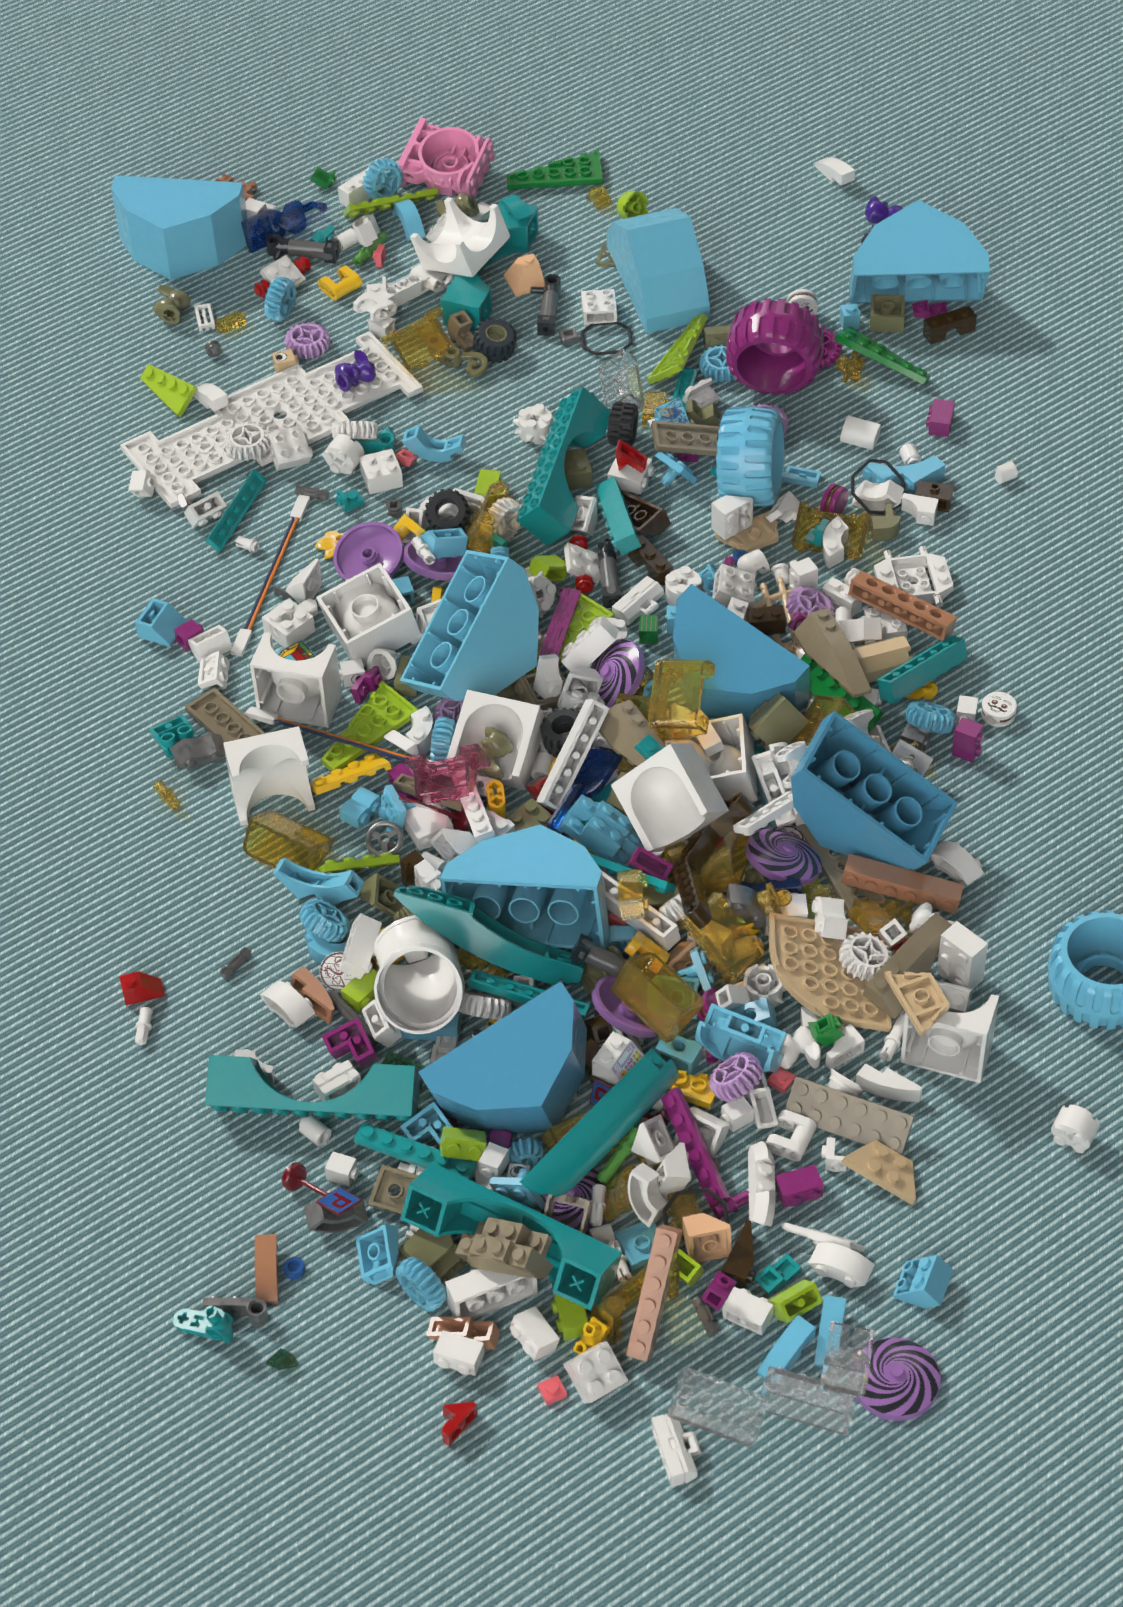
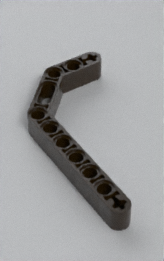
M741 792L725 803L729 810L728 812L692 836L673 865V872L684 913L698 929L704 928L712 919L699 872L715 849L720 837L726 835L733 829L734 824L749 816L754 810L753 804Z

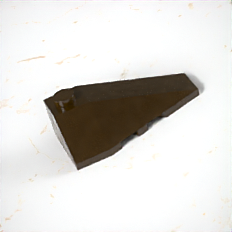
M622 490L636 532L660 535L671 525L664 508Z

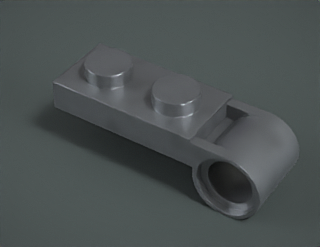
M218 1296L203 1298V1310L208 1306H215L231 1316H248L249 1322L255 1327H261L268 1322L269 1317L266 1303L262 1299H247L240 1296L232 1298H220Z

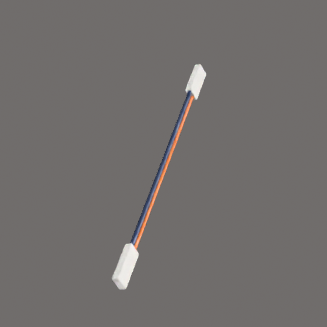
M299 495L290 514L291 521L245 627L243 629L240 628L231 649V655L243 657L252 636L251 628L296 524L304 516L310 502V496Z
M251 706L245 712V715L251 719L271 725L278 723L291 728L299 726L301 731L421 766L422 770L452 779V776L458 773V768L429 759L422 761L285 720L280 718L279 714Z

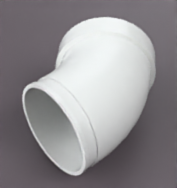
M416 915L399 919L387 926L378 935L374 943V954L379 966L374 984V995L379 1011L391 1025L404 1032L426 1034L437 1031L454 1018L464 997V977L455 945L429 927ZM413 951H426L434 954L415 964H392L398 957Z

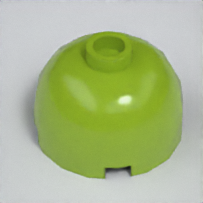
M639 191L623 193L617 202L619 216L622 219L647 214L648 198L643 192Z

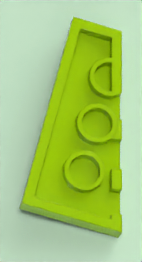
M150 364L147 365L140 377L180 418L198 390L195 386Z
M392 852L382 853L381 857L375 858L372 854L362 856V859L355 860V857L344 858V862H337L336 859L325 861V864L315 869V871L322 873L346 872L347 869L359 871L366 869V867L371 869L396 865L400 862L399 854L393 855Z

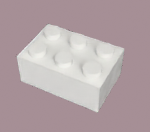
M604 615L600 619L596 617L589 624L590 627L587 631L582 630L578 634L575 643L570 642L563 649L561 663L570 671L579 666L587 668L616 640L619 630Z
M956 921L941 934L937 972L941 977L948 979L955 985L974 989L984 978L988 943Z

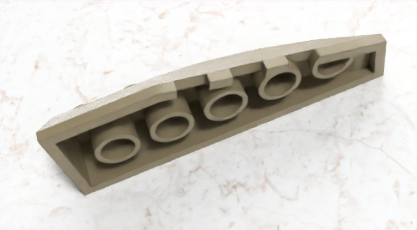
M826 608L810 613L794 631V636L807 657L811 660L814 659L818 667L825 669L832 679L839 681V685L852 697L855 698L872 693L864 671L849 641L830 610Z
M631 700L615 704L608 711L599 729L600 734L618 755H624L628 759L627 762L632 766L634 764L639 766L646 761L634 747L648 734L663 748L666 747L654 728Z
M938 913L930 917L866 984L863 996L895 1020L904 1009L884 977L885 972L891 971V974L904 975V972L929 973L939 952L941 934L952 924Z

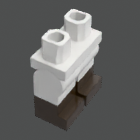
M416 850L400 860L402 884L406 887L412 885L442 891L441 872L438 869L435 871L434 867Z

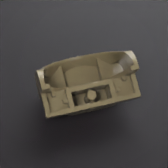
M488 1217L486 1222L479 1221L474 1235L462 1234L455 1253L474 1268L508 1275L543 1279L550 1273L553 1264L545 1258L553 1238L549 1234L531 1231L521 1223Z

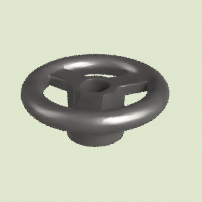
M380 821L369 828L365 841L370 853L376 857H381L382 853L392 852L395 855L401 849L404 837L401 828L391 821ZM384 826L393 828L387 834L375 832V830ZM397 835L398 841L396 846L392 850L388 851L394 846L393 837ZM371 837L378 840L382 852L377 851L372 846ZM384 838H388L387 842H382Z

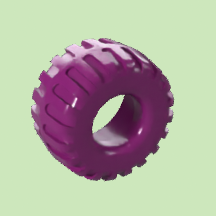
M767 298L763 302L757 300L752 302L750 306L745 305L735 315L726 342V362L730 373L735 376V379L740 384H745L746 388L754 389L762 394L788 395L792 394L793 391L803 390L817 376L824 353L823 328L818 318L811 314L808 308H801L798 303L793 301L792 303H787L785 299L772 301V298Z

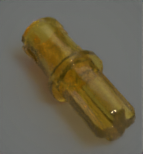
M161 780L155 782L153 789L160 795V799L166 802L172 810L179 809L181 802L174 795V791L169 789Z

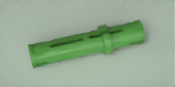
M381 231L372 245L362 247L359 250V253L352 259L355 266L359 267L365 260L370 259L378 244H383L388 240V235L385 232Z
M633 1127L626 1138L619 1142L617 1150L596 1176L597 1180L602 1184L607 1185L628 1155L633 1153L631 1150L638 1132L636 1127Z

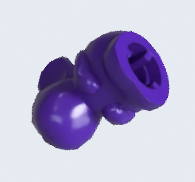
M873 196L866 206L865 215L868 222L878 224L903 208L900 205H894L889 208L887 201L881 202L877 196Z
M355 350L354 352L356 363H341L335 366V380L343 392L349 391L351 386L357 387L359 380L367 383L372 382L376 377V366L368 361V356L361 350Z

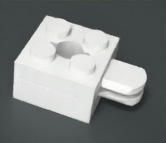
M308 598L297 605L291 599H287L262 617L264 632L271 633L272 639L284 648L301 639L304 640L315 632L313 616L318 613L317 602Z

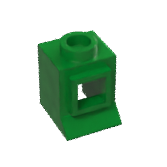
M831 1012L816 1022H808L812 1037L823 1047H827L845 1036L842 1019Z

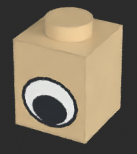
M292 349L272 353L273 366L276 373L299 364L298 357L293 354Z

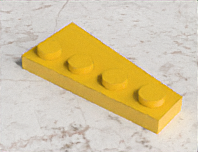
M371 753L360 761L350 762L347 767L331 771V774L325 777L315 778L314 782L310 783L311 791L319 795L341 787L342 782L353 783L358 781L359 776L368 775L370 777L376 774V770L385 768V771L392 769L389 761L376 753Z
M678 1070V1080L667 1092L674 1087H680L686 1102L711 1109L717 1097L710 1088L709 1080L711 1078L707 1077V1074L699 1073L697 1076L686 1074L687 1071Z

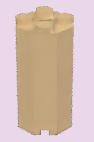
M897 636L852 648L868 683L877 681L880 677L913 658V656L909 657L908 652L911 651V648L905 636Z

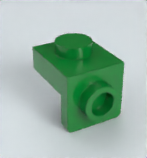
M317 166L310 181L327 190L329 184L333 186L337 178L334 176L337 170L334 169L332 174Z

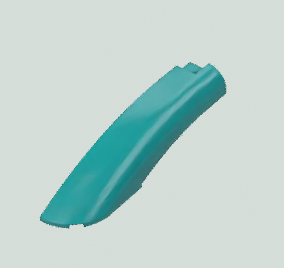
M403 886L394 891V896L429 927L466 951L494 965L553 985L559 983V979L569 984L580 983L584 963L581 965L571 960L570 951L545 945L506 927L478 908L474 900L420 886H413L408 888V890Z
M651 1048L519 1182L530 1191L539 1195L549 1194L557 1197L570 1192L677 1082L678 1070L675 1063L671 1059L666 1062Z

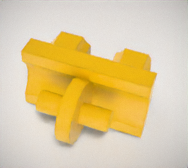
M591 1317L590 1321L586 1322L583 1328V1335L580 1341L576 1342L573 1350L581 1354L600 1342H606V1337L611 1327L602 1323L598 1318Z

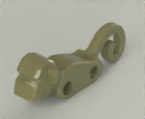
M427 320L426 323L416 326L417 336L422 339L423 343H427L428 352L431 357L452 368L461 366L462 360L480 361L482 365L476 370L474 368L478 367L477 361L468 363L466 370L467 374L471 377H479L487 371V357L479 352L462 353L461 349L457 348L451 339L442 333L441 323L438 320Z

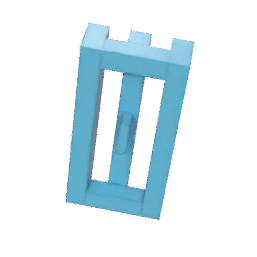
M788 465L783 476V482L817 488L822 471Z

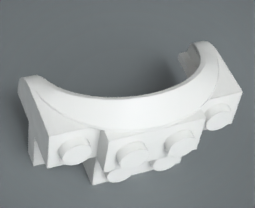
M786 742L769 745V751L751 756L767 804L792 789L784 788L783 780L788 776L790 770L788 762H777L775 756L776 753L788 746ZM795 807L791 811L780 815V818L775 819L777 828L794 822L796 826L805 824Z

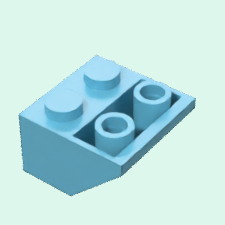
M462 528L428 530L419 536L425 544L429 545L430 551L436 559L464 556L466 552L468 536Z
M152 598L135 624L139 638L171 647L176 640L174 629L186 623L187 620L168 602Z
M938 1255L906 1261L899 1281L896 1284L893 1297L922 1308L940 1306L954 1270Z

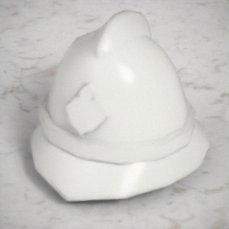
M374 649L367 659V671L374 666H378L383 680H390L397 672L401 653H396L392 649Z
M831 1068L828 1087L854 1096H858V1094L863 1092L860 1085Z

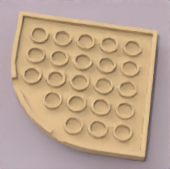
M770 912L768 917L770 958L775 973L785 989L800 1004L821 1017L831 1012L833 1015L839 1016L844 1025L851 1023L853 1027L890 1032L892 1028L891 1017L863 996L865 986L868 983L867 980L860 981L859 977L853 978L852 973H847V968H842V962L839 961L840 956L838 954L841 944L845 940L819 936L815 932L814 919ZM847 925L846 938L855 932L860 934L862 931L866 935L871 932L872 936L876 937L879 930Z

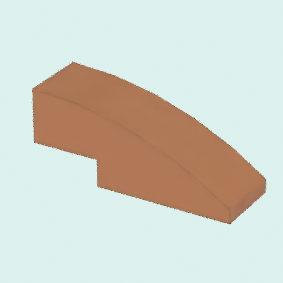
M302 966L292 974L291 985L303 998H308L312 1002V1009L318 1017L331 1024L335 1009L332 1000L321 982L308 969Z
M255 1235L256 1299H262L266 1304L278 1303L279 1274L277 1235Z
M431 1317L426 1336L438 1341L442 1330L483 1342L484 1349L495 1350L500 1330L494 1321H474L472 1317Z

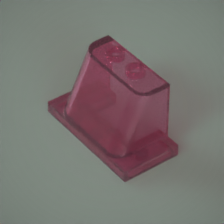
M477 743L459 747V754L461 755L459 757L429 762L423 754L405 757V765L414 774L415 798L425 804H439L442 801L459 800L462 797L472 795L478 769L491 767V760Z

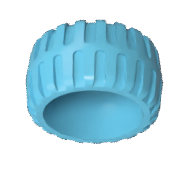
M746 406L729 408L724 412L718 431L716 455L717 486L720 498L725 495L751 497L753 499V507L771 506L777 502L782 486L785 454L784 427L781 415L777 410Z
M1106 910V913L1091 911L1088 916L1078 915L1074 918L1073 923L1068 922L1062 927L1061 932L1055 938L1049 955L1048 986L1052 992V998L1056 1004H1060L1061 1011L1065 1015H1073V1020L1077 1023L1082 1024L1084 1021L1089 1023V1027L1095 1029L1098 1026H1106V1030H1114L1117 1025H1121L1123 1028V984H1103L1082 975L1085 970L1094 966L1114 968L1123 975V915L1115 914V911Z

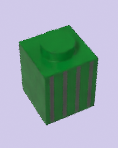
M640 615L639 644H658V615Z

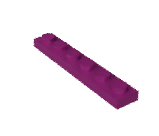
M674 1087L662 1096L661 1100L680 1142L685 1144V1150L689 1155L688 1160L701 1189L708 1188L726 1201L730 1196L681 1088ZM704 1192L710 1208L721 1204L707 1192Z

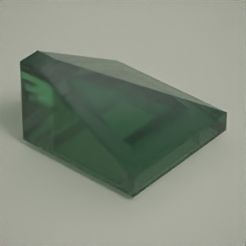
M282 1348L265 1362L266 1365L278 1371L299 1365L295 1356Z

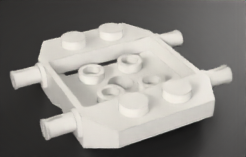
M926 546L919 547L921 555L892 558L890 550L888 552L887 550L884 551L885 560L874 565L876 578L928 603H936L938 608L939 605L940 607L944 605L942 600L953 591L954 586L945 557L928 554ZM925 568H928L929 574L935 591H932Z

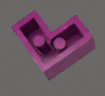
M358 1017L322 1035L330 1055L335 1060L349 1052H352L356 1062L361 1067L380 1059L363 1022Z

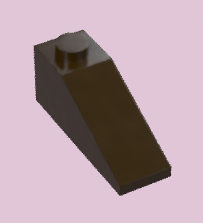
M748 1219L721 1270L723 1274L737 1282L734 1287L739 1289H746L748 1284L753 1283L756 1276L754 1271L751 1221Z

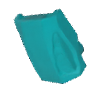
M182 714L154 728H149V733L160 745L165 756L173 759L172 746L184 738L199 737L190 722Z

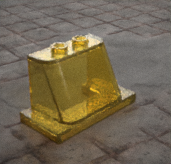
M440 306L425 313V317L398 332L393 331L380 338L385 349L392 345L394 346L407 371H411L418 366L419 368L425 367L429 364L427 361L441 358L443 356L442 353L452 347L438 322V319L444 317Z

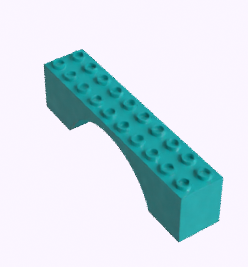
M499 202L498 207L510 238L473 277L454 275L451 285H448L445 295L440 300V305H442L441 318H443L444 326H447L450 315L462 310L473 321L470 329L471 332H475L476 327L479 326L481 321L489 320L492 315L491 287L485 284L479 276L489 264L501 257L518 252H528L539 233L538 206L526 204L532 212V218L517 223L512 214H508L501 202Z
M584 387L574 390L569 397L561 399L558 403L559 408L554 414L553 423L549 427L550 432L545 438L546 442L541 449V456L536 462L537 466L532 473V480L527 486L528 491L523 497L522 506L518 510L519 515L516 521L546 546H549L571 531L579 509L571 495L565 477L564 459L567 447L587 448L605 436L608 428L611 410Z
M209 1055L205 1105L210 1106L211 1110L217 1112H228V1108H231V1111L236 1113H248L249 1109L256 1114H268L269 1111H272L276 1115L288 1116L289 1112H293V1115L308 1117L309 1113H314L313 1116L330 1118V1114H334V1117L341 1119H350V1115H355V1118L360 1120H371V1116H375V1119L379 1121H391V1117L399 1122H407L418 1114L419 1071L421 1069L416 1066L373 1064L365 1078L344 1095L322 1102H302L291 1099L277 1090L263 1073L258 1060L251 1057Z
M435 1163L430 1164L409 1184L401 1220L436 1237L450 1234H474L479 1221L486 1222L488 1217L521 1223L531 1231L549 1234L553 1238L545 1257L553 1264L548 1274L552 1283L553 1293L592 1310L612 1288L622 1251Z

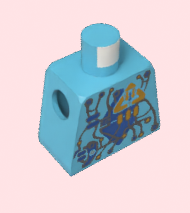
M680 398L656 407L654 418L647 420L649 430H652V421L690 424Z

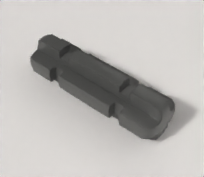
M296 486L295 489L297 496L305 495L315 499L321 498V500H328L329 498L328 490L322 489L320 491L317 488H304L303 486Z
M246 947L239 951L240 954L237 953L226 964L227 966H224L219 971L220 975L228 979L232 972H236L252 956L250 949Z
M696 1296L692 1300V1304L697 1309L696 1312L701 1323L705 1326L704 1329L708 1335H715L719 1331V1327L714 1322L715 1319L708 1305H706L707 1303L700 1300L702 1296Z

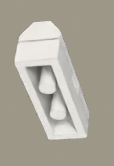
M646 576L612 606V613H614L616 619H622L625 621V625H630L640 615H651L659 608L656 601L664 595V589L658 582Z
M667 1413L665 1416L663 1414L652 1417L651 1429L671 1487L682 1485L684 1482L689 1483L697 1478V1470L692 1457L701 1454V1449L695 1432L684 1433L677 1414ZM688 1441L691 1449L686 1450L684 1442Z

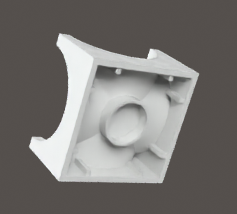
M448 197L444 201L446 206V222L438 239L432 243H427L416 233H413L410 239L423 269L473 277L510 238L498 204H492L489 207V220L483 223L469 218L458 208L453 198Z
M299 726L223 743L231 791L240 826L248 825V814L258 801L272 795L295 797L304 803L308 811L315 810L306 768L309 765V760Z

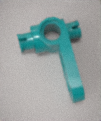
M384 426L377 439H351L354 442L357 440L364 449V455L393 449L395 453L396 435L390 426H388V430Z
M208 1306L204 1312L181 1309L173 1317V1324L180 1332L221 1342L224 1341L225 1343L230 1342L233 1338V1317L215 1306ZM188 1318V1321L181 1323V1320Z

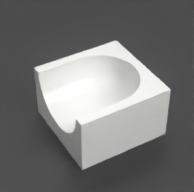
M381 563L316 597L327 624L350 660L361 658L364 667L367 666L368 656L374 649H392L395 651L421 635L410 606Z
M264 632L250 663L256 707L279 714L280 718L329 728L342 697L336 645L328 644L326 649L314 658L293 661L277 655L274 652L272 634Z
M467 690L446 759L448 765L458 768V773L470 770L473 778L474 774L488 777L485 773H478L472 769L468 761V755L473 750L482 749L480 742L482 739H486L485 728L492 727L505 733L513 745L511 753L493 760L504 773V777L498 781L502 782L503 786L527 790L526 786L529 783L542 738L540 725L543 723L545 716L541 707L535 704Z
M743 714L709 720L725 748L707 758L710 762L709 775L722 799L728 801L734 795L741 792L750 802L757 801L756 770L751 756H754V743ZM688 725L668 729L669 740H691L698 744Z
M692 743L667 745L611 784L644 848L649 852L670 851L729 811Z
M991 994L988 1001L982 1007L971 1012L955 1013L947 1011L921 1037L905 1013L900 1062L981 1083L993 1045L999 996Z

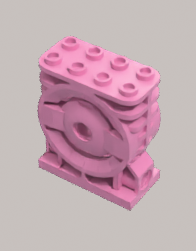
M420 117L398 161L399 169L403 170L401 173L404 175L401 178L404 183L400 185L407 187L408 183L418 185L424 182L429 189L437 187L438 193L442 195L467 193L476 198L478 188L483 184L484 175L488 173L489 165L495 158V152H493L494 142L488 137L483 142V136L480 135L475 139L473 134L460 128L446 127L440 129L438 126L427 124L426 118Z

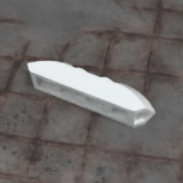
M760 1141L751 1145L748 1152L749 1220L766 1226H772L775 1213V1165L772 1153L766 1144Z

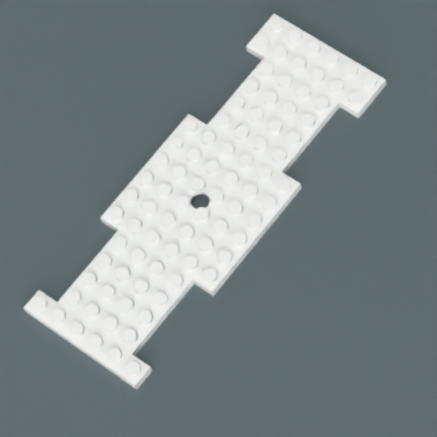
M369 331L356 337V343L361 347L358 350L365 352L368 356V361L376 366V377L372 382L366 383L359 380V385L357 387L351 386V389L347 392H343L338 387L335 380V366L341 363H356L354 352L308 373L299 364H296L228 395L229 405L215 411L216 415L161 440H158L149 431L120 444L124 454L139 471L140 469L149 470L156 477L154 489L172 509L180 505L177 496L181 493L189 500L202 495L201 489L196 483L243 462L239 458L234 459L225 449L224 440L226 432H229V428H234V424L240 425L241 422L245 424L247 421L249 423L255 421L256 425L261 423L262 426H266L269 433L301 425L303 431L307 433V444L309 445L331 435L332 423L336 421H350L345 414L398 389L410 398L423 392V386ZM276 413H280L281 415L287 414V416L283 419H276L274 417ZM270 450L266 452V455H262L261 458H255L261 466L273 462Z

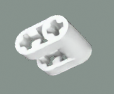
M782 1110L777 1118L778 1124L781 1128L793 1132L792 1137L787 1139L776 1134H770L765 1144L773 1154L793 1161H800L817 1128V1124L808 1117L788 1110Z

